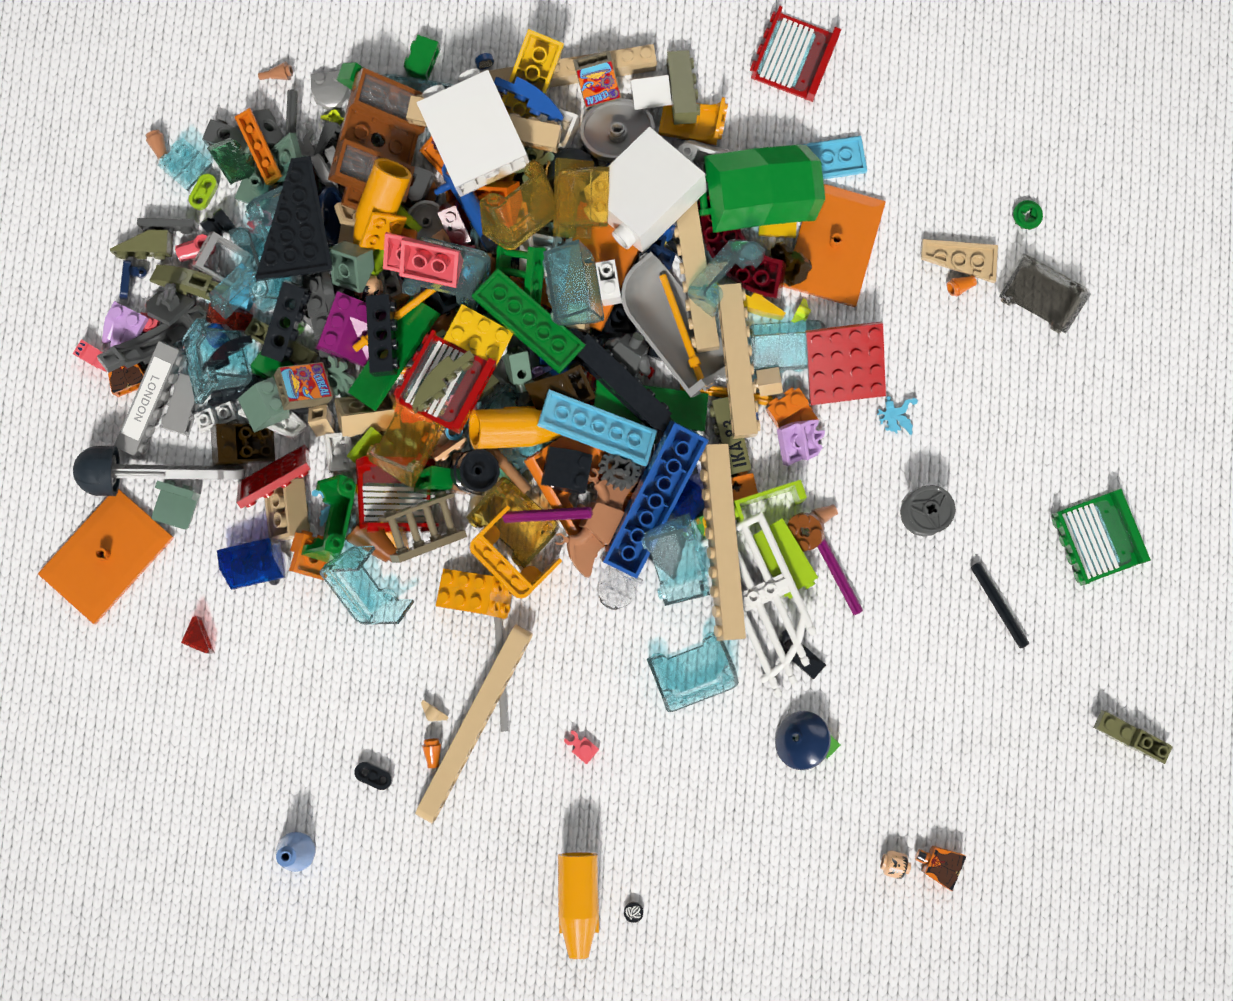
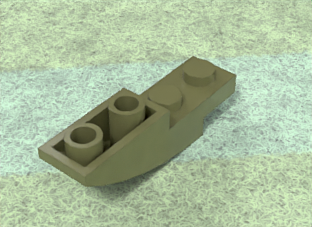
M156 265L150 278V282L165 287L166 283H174L178 293L183 295L190 293L222 306L230 292L229 286L213 281V276L183 267Z
M253 317L244 334L247 336L251 335L253 340L263 345L269 326ZM279 335L278 343L282 346L285 343V339ZM293 341L291 347L293 348V354L288 360L295 365L310 364L315 362L318 354Z
M470 350L455 361L448 355L428 374L412 404L415 414L418 411L423 412L428 409L429 403L435 399L437 401L442 399L447 391L445 382H452L457 378L459 372L462 370L465 372L473 366L474 355Z
M1101 710L1093 727L1104 733L1107 737L1163 764L1166 763L1173 748L1170 744Z

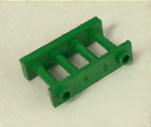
M498 241L495 270L497 268L500 269L509 278L510 276L524 278V291L541 305L546 248L528 247V251L512 249L513 242ZM512 257L527 259L526 271L511 268Z

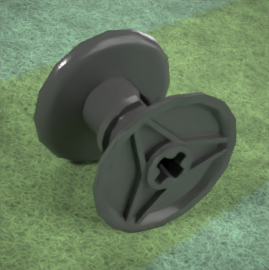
M935 485L922 486L909 494L902 502L900 510L901 521L906 529L914 535L922 537L932 536L946 529L952 523L956 512L955 502L950 493L942 487Z

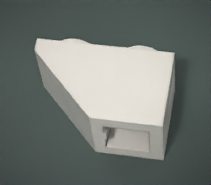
M615 259L596 263L603 306L622 303Z

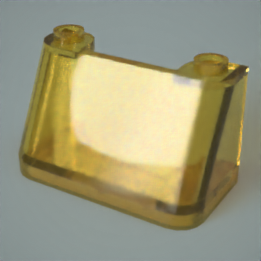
M534 159L526 164L524 168L525 175L529 179L504 198L500 194L491 193L480 200L482 234L506 250L518 248L559 213V205L544 167Z
M395 400L392 408L395 410L394 417L380 443L370 445L367 456L370 462L404 485L413 488L437 445L444 426L418 413L415 414L414 411L396 403ZM441 409L438 416H443L445 410Z
M501 477L466 518L473 527L483 528L507 505L510 507L508 511L542 510V508L528 495L523 494L511 480ZM501 517L494 524L500 531L499 539L513 551V562L523 568L548 544L560 528L556 520L505 523Z

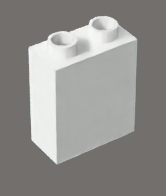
M477 68L467 70L458 77V84L447 89L443 85L432 86L423 92L422 96L424 99L416 102L460 197L530 165L527 153L489 70L482 73Z
M648 127L585 188L588 202L585 212L597 225L601 226L606 221L615 230L612 232V235L623 248L628 250L633 245L641 253H644L706 192L705 173L651 127Z

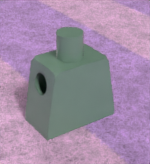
M521 346L507 348V353L502 357L508 381L515 384L517 393L526 392L524 383L532 380L528 351Z

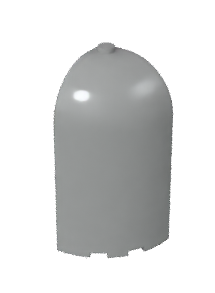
M646 252L639 257V262L631 268L624 279L621 292L624 310L688 395L695 397L701 393V389L706 391L714 386L715 380L719 377L726 378L722 338L718 334L719 350L696 353V348H694L696 356L700 359V367L704 375L703 379L697 381L693 368H690L687 351L659 277L663 274L667 275L691 340L694 334L693 329L689 330L688 318H691L690 311H686L685 300H688L687 293H683V288L663 263L652 252L649 254Z

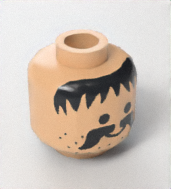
M371 275L363 292L358 293L354 291V294L358 295L360 300L366 301V296L381 295L383 293V284L381 279Z
M890 850L887 854H883L880 869H883V873L886 876L902 879L905 874L910 873L911 863L908 862L906 854Z

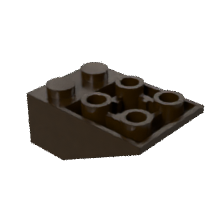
M576 358L560 374L552 369L524 383L537 410H542L549 389L584 403L596 398Z
M215 424L210 428L213 466L275 461L274 432L272 430L264 428L254 433L250 424Z

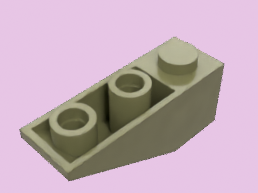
M147 230L110 248V252L119 259L135 257L136 259L144 260L147 257H154L158 260H164L166 257H172L173 235L168 230Z

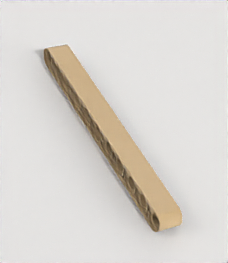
M516 624L512 628L426 790L415 815L432 824L435 822L533 636V633Z

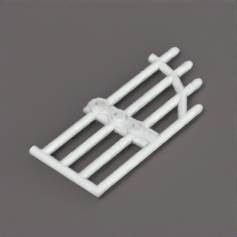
M761 511L736 523V532L742 530L765 582L755 586L739 549L738 556L740 573L748 590L742 592L745 629L765 674L760 676L762 683L769 681L775 696L778 698L782 696V691L775 676L784 669L789 682L792 685L797 683L790 662L797 652L804 666L810 664L801 644L805 626L808 627L807 630L811 636L816 635L817 632L767 520ZM759 522L782 574L774 578L771 577L749 528L750 525ZM706 538L700 541L703 548L708 546V539ZM791 592L800 612L797 630H795L780 597ZM771 600L774 601L793 643L787 654L783 650L763 605ZM754 608H757L780 660V663L772 669L746 613Z

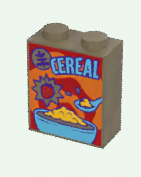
M609 50L573 60L585 108L621 98Z
M323 362L278 367L274 374L283 410L328 405L333 398V388L329 385L328 371L324 368Z

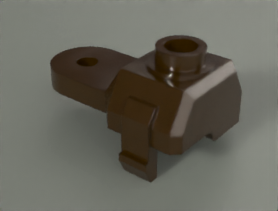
M778 242L774 247H771L772 258L783 260L786 264L784 282L789 287L807 279L808 273L812 269L810 260L802 253L792 251L784 242Z

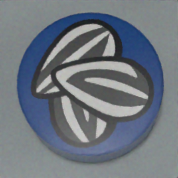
M482 53L478 55L475 59L477 68L480 70L490 68L494 64L492 54Z

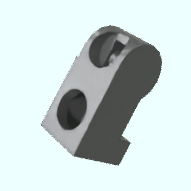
M415 166L413 173L415 181L409 188L407 196L412 205L426 199L435 179L433 172Z

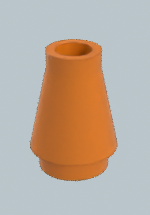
M973 275L952 278L947 283V290L951 296H959L976 286V278Z
M430 738L423 740L422 748L427 761V768L439 767L441 751L439 739Z

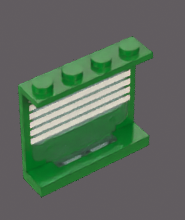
M1122 489L1052 514L1053 526L1059 531V541L1067 551V561L1073 566L1075 571L1073 573L1077 583H1080V586L1151 561Z

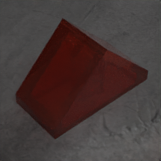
M199 616L192 617L181 643L206 654L215 653L202 618Z

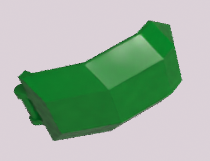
M807 145L753 148L704 156L706 183L708 182L711 208H708L707 194L705 192L699 198L701 208L699 215H711L713 233L764 225L815 221L825 203L821 160Z

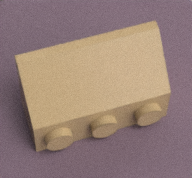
M391 391L387 393L376 411L354 396L334 398L338 424L343 437L365 434L370 427H373L378 432H390L400 429L399 408Z
M293 479L290 485L285 488L279 487L275 489L271 496L265 498L269 542L294 539L295 532L301 533L302 530L310 531L304 479Z

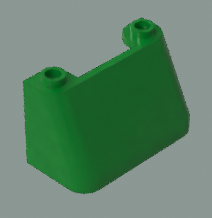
M342 474L318 480L316 490L323 493L324 498L322 502L330 504L323 539L315 538L311 545H303L301 555L326 563H333L340 559L356 491L354 480Z

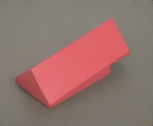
M385 232L383 269L400 272L399 276L454 288L457 287L464 261L459 250Z

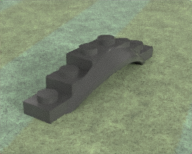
M329 271L305 274L302 280L303 286L310 288V300L307 304V310L317 342L335 296ZM319 350L321 358H327L331 355Z
M198 304L184 313L171 326L163 323L138 337L110 347L109 350L97 355L98 361L108 373L123 365L128 369L141 361L146 365L150 362L158 341L166 342L179 348L178 342L194 335V329L209 322L210 317Z

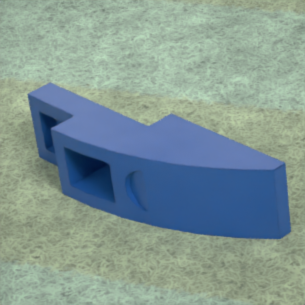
M499 77L495 78L494 84L498 92L505 95L508 92L515 95V99L522 102L529 100L527 103V108L530 109L529 113L539 117L542 114L548 117V121L563 123L564 117L557 106L546 94L531 83L519 77L516 78L514 84Z

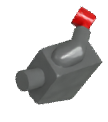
M634 333L632 337L625 334L623 338L615 337L608 339L602 346L613 353V358L617 362L625 364L628 368L627 371L632 376L640 374L641 376H647L649 380L653 376L655 370L649 365L648 348L642 344L644 338L641 334Z

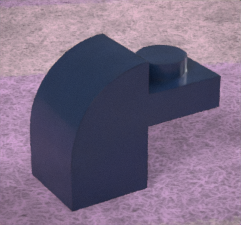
M661 235L644 253L647 252L649 254L652 252L669 271L676 254L664 247L667 237Z

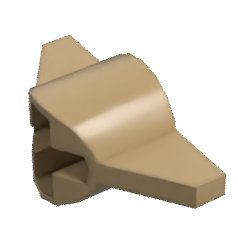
M422 700L421 705L428 721H441L449 718L439 709Z

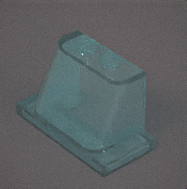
M197 318L181 340L183 350L186 351L185 359L195 404L203 405L213 391L247 386L252 380L251 367L245 347L228 357L229 365L219 370L207 366L205 371L202 369L206 359L216 349L232 339L242 337L241 331L205 327L204 319Z

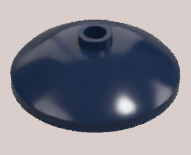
M326 187L319 195L327 243L330 245L338 244L341 228L334 206L342 201V197L335 187Z
M798 711L787 716L779 725L775 736V747L779 758L784 764L796 770H809L818 766L827 756L831 745V734L828 725L819 715L809 711ZM799 735V740L795 741V737Z

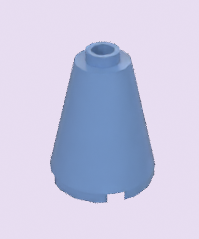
M288 833L277 844L276 860L280 866L288 871H302L313 862L316 853L315 844L310 836L304 833Z

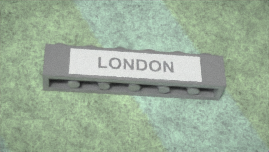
M158 341L114 444L118 449L133 456H142L146 452L148 439L155 432L154 425L163 413L162 407L164 402L170 397L172 384L178 378L177 372L179 367L185 362L186 351L166 342Z

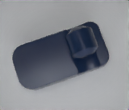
M123 260L120 299L128 300L130 277L144 279L147 276V271L144 267L132 266V261Z

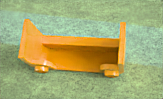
M507 505L473 538L469 549L514 597L521 599L526 598L562 560L560 558L554 559L542 572L535 566H527L519 573L493 546L500 537V531L494 524L510 509Z

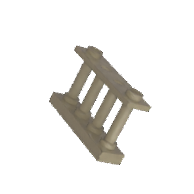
M441 491L436 493L434 498L395 511V509L386 511L384 516L378 518L379 522H389L397 547L396 553L390 555L392 563L404 562L467 537L465 530H458L454 526L447 499L455 497L454 493ZM436 503L440 504L448 529L446 530L447 534L444 535L438 534L430 508L431 505ZM423 509L431 535L429 537L430 540L426 542L421 540L413 514L414 511ZM406 515L414 541L412 543L413 546L410 548L404 546L396 518Z

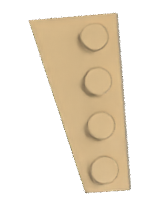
M922 240L921 260L970 276L973 275L976 278L991 283L996 282L998 245Z

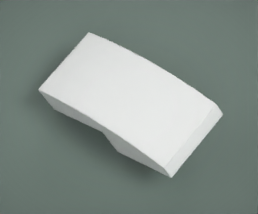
M232 401L194 414L201 433L209 431L215 424H229L239 420L235 404Z

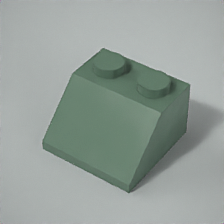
M347 241L330 247L332 284L358 293L363 292L374 269L373 250Z
M273 377L254 384L238 398L254 433L290 418L289 410H283L278 388Z

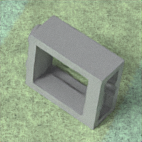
M213 231L207 235L191 265L213 276L214 279L226 286L236 288L242 284L244 272L251 268L254 255ZM216 242L243 257L231 280L204 266Z

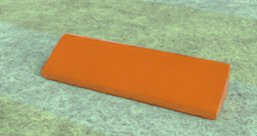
M248 108L235 116V119L265 184L272 186L282 177V174L251 108Z

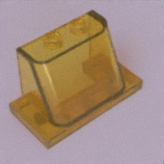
M565 158L555 159L553 237L591 239L592 229L608 227L609 167H593L594 161Z

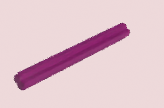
M591 507L507 511L502 518L505 523L589 519L592 517L593 511Z
M824 537L818 549L853 615H857L863 609Z

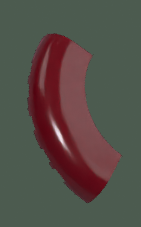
M707 196L708 208H711L710 197ZM700 200L698 202V212L701 210ZM699 215L706 248L719 268L735 283H741V287L765 297L779 299L785 278V262L768 257L755 250L746 239L742 229L713 233L711 215Z

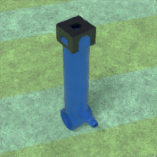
M444 164L442 167V177L446 183L435 189V194L439 195L451 189L480 237L487 253L497 248L498 241L504 242L503 236L493 224L474 191L464 196H459L451 177L447 174Z

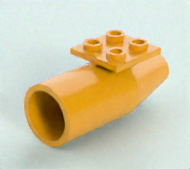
M376 159L374 161L355 212L353 244L372 249L374 252L375 249L384 250L385 232L401 235L407 218L406 216L397 215L412 177L411 172L403 165L388 159Z
M535 406L473 410L469 417V438L474 449L532 447L558 439L562 435L537 426L542 410H537Z
M572 852L558 854L559 933H563L570 959L589 958L594 933H599L597 853Z

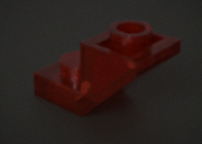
M209 302L206 316L208 323L226 324L232 330L245 331L253 319L252 312L229 304Z

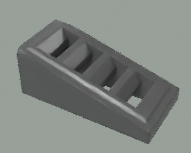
M325 121L314 155L320 154L325 163L328 162V159L322 152L331 146H334L336 150L342 128L335 122Z

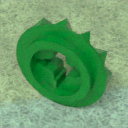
M1026 200L1020 202L1014 208L1012 217L1015 220V224L1020 226L1021 229H1028L1029 231L1041 224L1043 211L1036 202ZM1029 210H1031L1030 217L1032 218H1029L1025 221V215H1023V213L1026 214Z

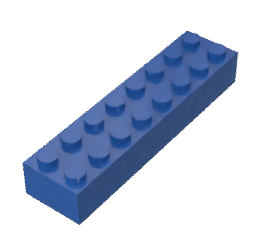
M670 420L624 510L625 513L609 545H606L600 556L603 563L638 578L709 441L707 438Z

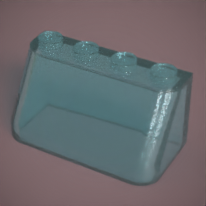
M579 239L543 251V266L547 273L545 281L549 287L550 294H548V300L552 306V321L559 326L604 321L596 263L592 252Z
M805 320L796 323L777 322L749 325L750 337H748V341L752 347L750 363L754 365V373L757 374V370L779 367L780 373H784L786 370L801 372L804 369H808L805 331L826 328L824 323L820 320Z

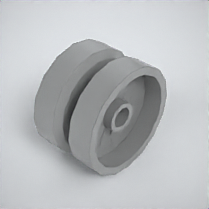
M331 146L325 149L324 152L328 159L327 163H325L320 154L312 156L311 161L322 185L335 187L339 190L337 183L328 180L335 154V148Z
M424 200L410 207L408 213L422 227L417 233L416 240L429 242V238L441 229H444L437 213L440 208L439 204Z

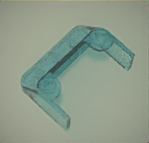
M374 546L351 547L322 567L320 570L321 577L350 615L360 624H399L414 603L413 599H398L396 593L391 589H380L364 568V563L376 549Z

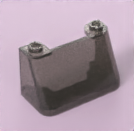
M1025 253L1021 255L999 294L1001 302L1008 306L1011 304L1021 306L1048 321L1051 325L1050 329L1059 334L1061 331L1065 334L1067 333L1091 296L1088 288Z

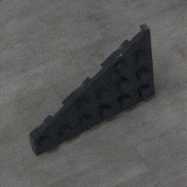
M311 156L291 158L255 275L256 282L332 271Z

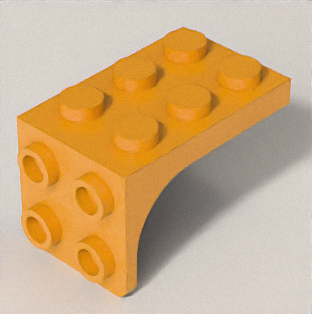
M722 97L721 101L717 104H700V115H697L696 123L674 125L672 106H663L658 134L683 140H696L717 146V140L722 139L728 104L725 103L726 97Z
M443 568L436 607L507 619L510 612L512 594L494 576Z

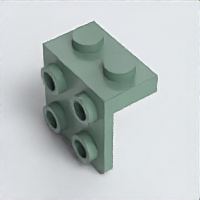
M164 479V482L157 480L155 488L159 489L160 493L152 513V519L187 530L200 494L194 492L193 487L184 484L181 488L175 486L176 482Z

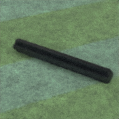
M980 562L975 563L971 566V570L1018 647L1021 649L1028 646V639Z

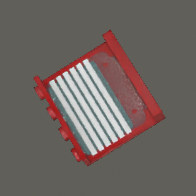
M779 6L778 11H774L771 16V28L767 27L763 38L766 39L764 45H759L757 51L759 57L757 61L753 60L750 68V71H752L751 79L813 102L842 29L835 27L833 33L782 14L783 6Z
M433 329L430 334L425 335L421 351L415 353L412 367L407 368L403 376L405 380L402 385L399 384L394 392L396 403L412 411L414 398L428 374L448 355L455 361L467 352L438 337ZM474 355L473 366L465 372L462 370L457 374L455 380L450 383L445 382L447 385L446 395L438 401L435 399L429 403L430 406L425 411H418L417 413L460 434L496 368V361L488 358L486 361Z
M363 456L356 459L359 528L367 529V533L379 532V529H385V533H392L388 521L379 522L378 520L379 517L384 516V512L392 509L398 511L429 500L430 495L414 493V474L430 466H435V460L433 458ZM423 509L414 511L413 514L418 530L421 533H429ZM406 515L396 518L399 530H403V533H411Z

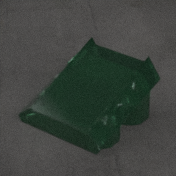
M232 138L207 147V150L218 164L230 185L246 178L249 180L255 173V160L250 153L243 152L242 146Z

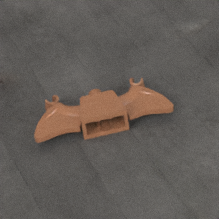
M595 468L591 470L595 477L592 478L589 475L588 481L594 482L593 486L597 491L596 502H591L588 506L592 508V517L581 519L579 523L581 530L578 534L565 537L563 534L558 533L555 536H562L563 541L561 543L554 542L556 545L567 543V551L573 565L584 577L588 578L591 576L597 553L604 545H609L625 513L621 510L627 494L638 483L637 481L630 489L625 487L623 491L619 487L613 490L612 484L606 486L607 480L598 479L599 473ZM580 503V504H578L577 507H586V506Z

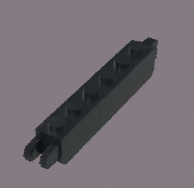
M571 329L570 331L586 344L575 357L577 361L645 426L665 432L670 420L674 421L670 417L672 413L669 411V406L657 400L655 393L649 388L646 389L637 376H632L627 371L628 368L625 364L617 362L613 358V353L607 348L604 349L595 336H590L588 333L584 336L578 329Z

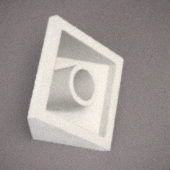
M668 75L630 81L635 110L672 105Z

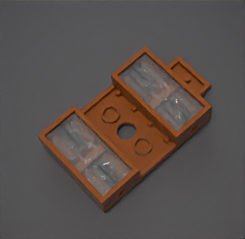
M364 67L355 75L328 180L345 186L341 205L357 210L376 159H388L406 167L413 177L415 167L411 166L414 151L418 136L425 130V126L410 124L406 118L411 96L417 97L418 94L422 95L423 93ZM374 133L381 135L384 141L382 147H376L372 144L371 136ZM412 177L406 189L401 205L404 204L407 200Z

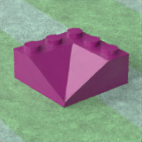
M337 291L316 349L365 367L369 361L368 346L365 345L356 352L352 345L358 342L362 335L368 334L366 302ZM386 312L379 315V320L385 319ZM386 331L380 334V339H383Z

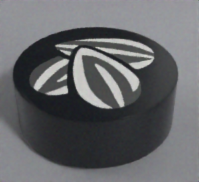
M629 902L624 908L626 920L636 923L642 919L644 913L642 906L638 902Z

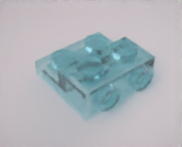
M182 137L180 141L174 142L168 154H164L159 159L158 167L188 192L198 181L199 177L211 167L212 162Z

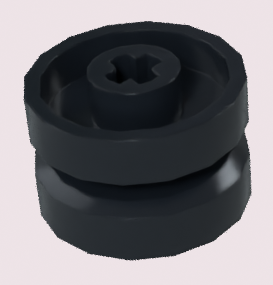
M483 449L469 450L458 454L450 467V476L454 485L466 493L485 492L491 489L497 483L500 475V466L497 459L490 452Z

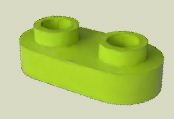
M203 174L195 184L189 195V203L194 209L203 210L209 205L218 188V182L213 175ZM208 183H212L209 188L206 187ZM199 199H203L202 203H197Z

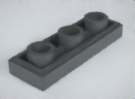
M137 218V225L143 232L147 230H168L171 234H173V231H180L182 234L189 235L192 232H197L199 229V225L194 219Z

